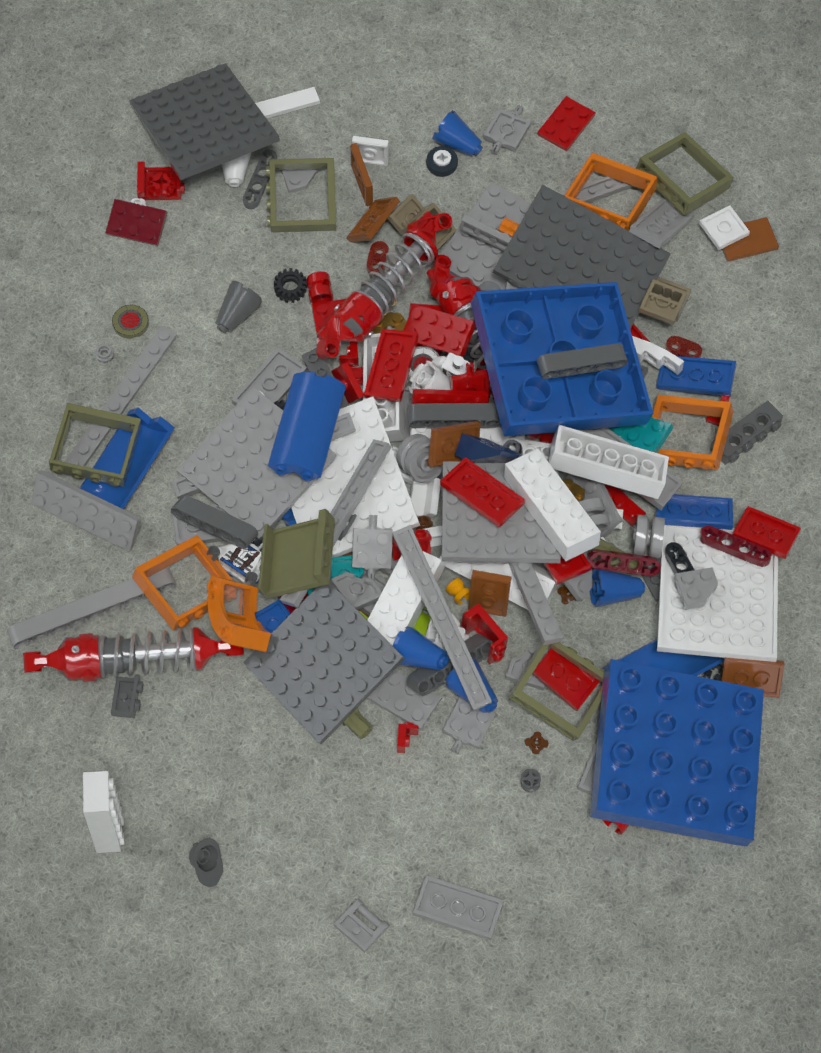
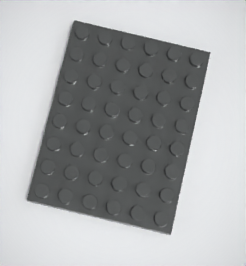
M226 63L129 100L132 109L180 180L280 141L278 133Z
M542 184L492 273L520 288L617 282L631 328L639 314V308L652 280L658 279L671 253L662 248L659 249L652 246L623 227Z

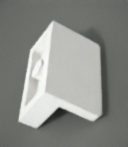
M435 478L428 482L412 480L410 498L417 517L425 515L431 519L437 515L441 479Z

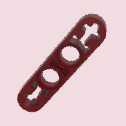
M705 526L701 529L699 538L703 544L760 567H766L770 564L772 554L769 549L713 526ZM729 540L732 544L724 545L721 541ZM746 547L749 549V552H741L739 548Z
M600 549L591 550L587 555V560L595 569L645 576H655L661 570L659 561L650 556ZM598 555L601 559H604L605 562L603 560H597L595 563L593 561V558H596ZM614 557H619V564L616 566H611V559ZM631 560L638 561V565L635 568H629ZM643 563L648 566H651L653 563L655 567H652L651 570H649L648 567L643 566Z

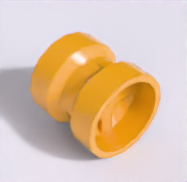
M461 578L453 580L446 587V592L454 597V601L458 605L463 603L461 601L463 596L466 600L469 599L470 589L464 586Z

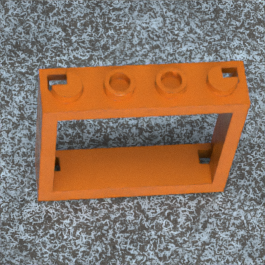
M591 153L564 196L629 231L631 225L637 221L657 189V176ZM593 171L645 190L628 218L576 199Z
M658 394L652 418L661 420L663 411L721 417L711 455L660 449L658 454L669 457V466L680 465L687 468L697 467L705 470H719L734 413L731 402Z
M198 535L136 567L132 579L173 631L179 627H186L193 619L198 620L208 612V600L177 616L148 577L194 553L210 575L233 580L217 559L215 561L211 559L212 554H206L208 548ZM225 585L224 602H231L236 597L235 594L238 588Z

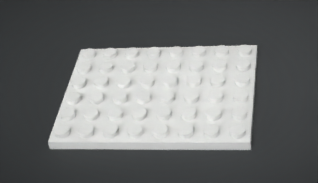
M374 397L339 410L338 416L350 413L356 432L331 441L329 448L336 453L337 457L322 472L321 478L316 479L291 507L297 524L318 519L319 510L327 509L331 513L373 439L387 442L391 446ZM392 446L352 514L357 515L345 537L341 541L337 540L333 546L332 558L352 552L353 528L369 527V515H373V522L374 515H378L377 527L392 529L393 532L408 525H411L412 528L420 526Z
M664 525L657 651L776 662L778 556L772 554L770 564L766 567H760L703 544L699 538L702 528ZM733 528V530H727V529H720V530H723V531H725V532H728V533H730V534H733L735 528ZM729 540L721 541L724 545L732 544ZM671 542L679 543L683 547L694 570L713 568L718 586L708 598L705 606L685 610L674 580L675 575L664 555L667 544ZM746 547L739 548L741 552H749V549ZM684 564L677 565V568L681 570L687 568Z

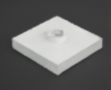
M353 136L352 144L357 143L364 163L388 165V140Z
M730 205L699 221L700 226L718 250L748 236L750 233Z

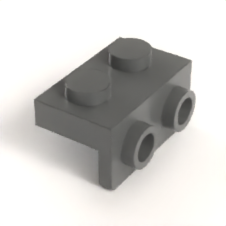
M135 674V678L116 677L111 716L135 718L136 711H140L141 701L138 700L139 693L143 692V681L140 680L138 674Z

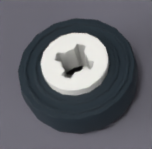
M438 146L431 149L427 154L426 165L432 174L445 177L451 175L457 169L458 157L453 149L447 146Z

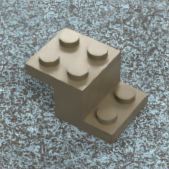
M410 194L392 211L387 219L403 235L406 232L407 225L420 219L426 211H429L432 216L442 212L435 203L423 207L417 198ZM453 225L448 229L436 232L437 250L456 231Z
M660 277L657 280L653 279L639 308V312L673 325L675 321L678 322L692 289Z

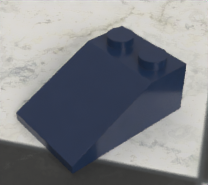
M464 433L461 435L455 455L460 457L461 461L466 457L475 463H508L523 456L489 439Z

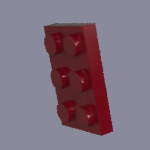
M114 199L105 233L158 246L168 212L162 209Z

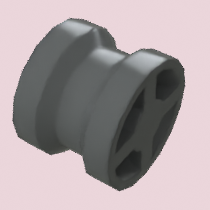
M535 769L525 770L521 775L520 784L522 789L526 792H535L539 789L541 782L540 773Z

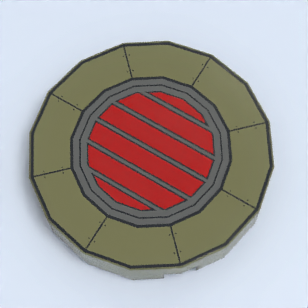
M133 304L125 305L114 313L112 326L119 336L133 339V337L142 336L147 331L149 319L146 311L140 306Z

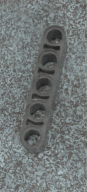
M620 343L544 354L536 360L543 379L616 369L628 363L623 345Z
M428 403L408 406L409 426L415 429L440 428L474 421L480 422L481 428H496L501 425L495 403Z
M182 495L171 508L172 514L179 520L242 549H247L258 535V531L251 524L188 495Z
M475 634L464 641L471 657L478 663L488 657L490 646L494 643L482 634ZM449 659L447 666L441 670L419 668L408 676L407 686L419 695L425 696L447 683L446 678L454 669Z

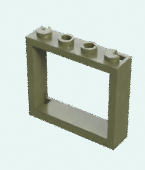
M686 132L640 157L636 167L638 170L657 176V190L684 216L728 190L734 178ZM682 147L717 182L689 197L654 162Z
M334 158L269 159V166H266V177H270V183H266L267 193H270V199H267V210H270V216H267V226H271V232L336 231ZM327 169L329 219L276 221L275 170Z
M67 403L49 460L50 471L60 475L63 473L78 479H90L96 483L105 482L114 487H124L141 431V419ZM72 419L133 432L120 474L59 461Z
M541 641L508 698L572 741H575L581 736L602 700L603 684L577 727L522 690L548 647L602 683L604 669H598L590 659L580 657L575 649L566 647L561 642L543 645Z

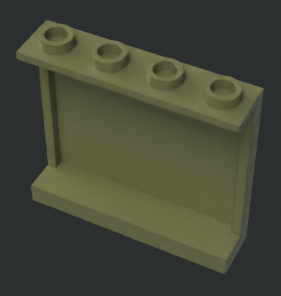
M327 509L319 510L318 519L274 530L268 524H265L258 589L268 599L330 584L335 518Z

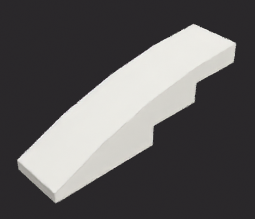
M632 336L639 363L645 359L657 369L665 365L677 375L683 370L684 361L651 342Z

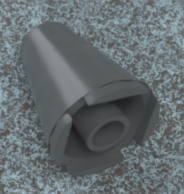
M234 280L229 285L215 322L218 325L217 329L223 333L227 331L231 333L262 303V299L250 288L242 287V283Z

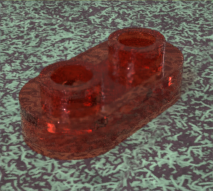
M377 241L371 245L366 264L368 273L371 271L380 273L379 269H375L373 266H378L379 262H387L386 254L389 252V247L385 242ZM381 265L383 271L385 270V265Z
M671 336L666 342V350L675 356L701 358L702 347L696 342L679 336ZM673 345H676V346H678V348L675 349V348H672V346H673Z

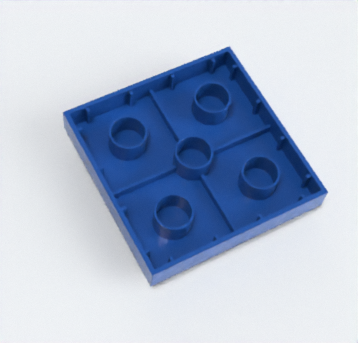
M617 282L476 291L471 301V307L503 436L556 432L558 425L576 430L646 425L653 415V410ZM616 343L623 345L628 359V363L621 368L551 379L542 378L536 361L538 357L544 354Z
M611 659L604 669L590 817L747 847L754 840L764 689Z

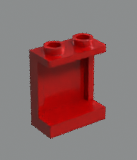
M145 161L137 162V196L139 199L142 198L145 201L181 200V194H185V183H182V180L179 179L172 167H145ZM162 171L164 173L170 172L171 176L175 177L176 180L174 192L166 197H157L151 194L147 185L149 176L152 177L155 172L157 174ZM161 180L159 183L160 187L162 188L164 184L163 180Z
M479 603L463 613L461 627L465 628V634L468 635L475 630L477 634H482L494 642L491 644L487 662L489 665L494 661L496 663L501 661L505 656L508 636Z

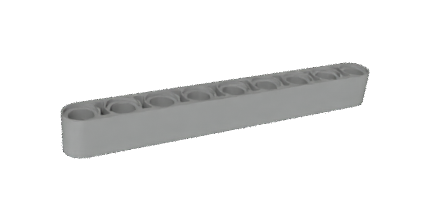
M169 567L148 577L160 594L166 592V589H174L176 587ZM130 579L16 623L7 629V633L13 648L19 649L22 645H30L37 642L40 638H48L55 635L58 631H66L75 627L74 625L84 624L93 620L92 618L102 617L111 613L112 610H120L128 607L130 603H138L148 598L136 582Z

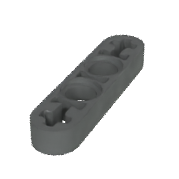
M265 150L260 156L243 196V204L247 209L257 208L262 199L266 183L269 182L270 177L259 175V171L266 170V166H269V162L268 165L266 164V158L272 156L270 159H277V153L273 150ZM255 184L262 186L259 190H255L252 187ZM252 194H254V201L248 203V200H251Z

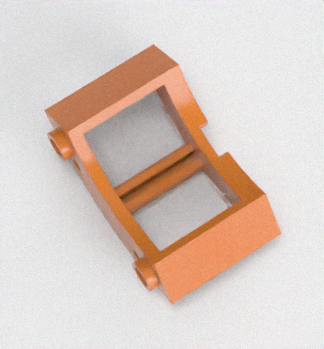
M211 575L207 585L208 613L211 625L217 636L231 645L266 652L271 633L265 630L255 617L258 587Z

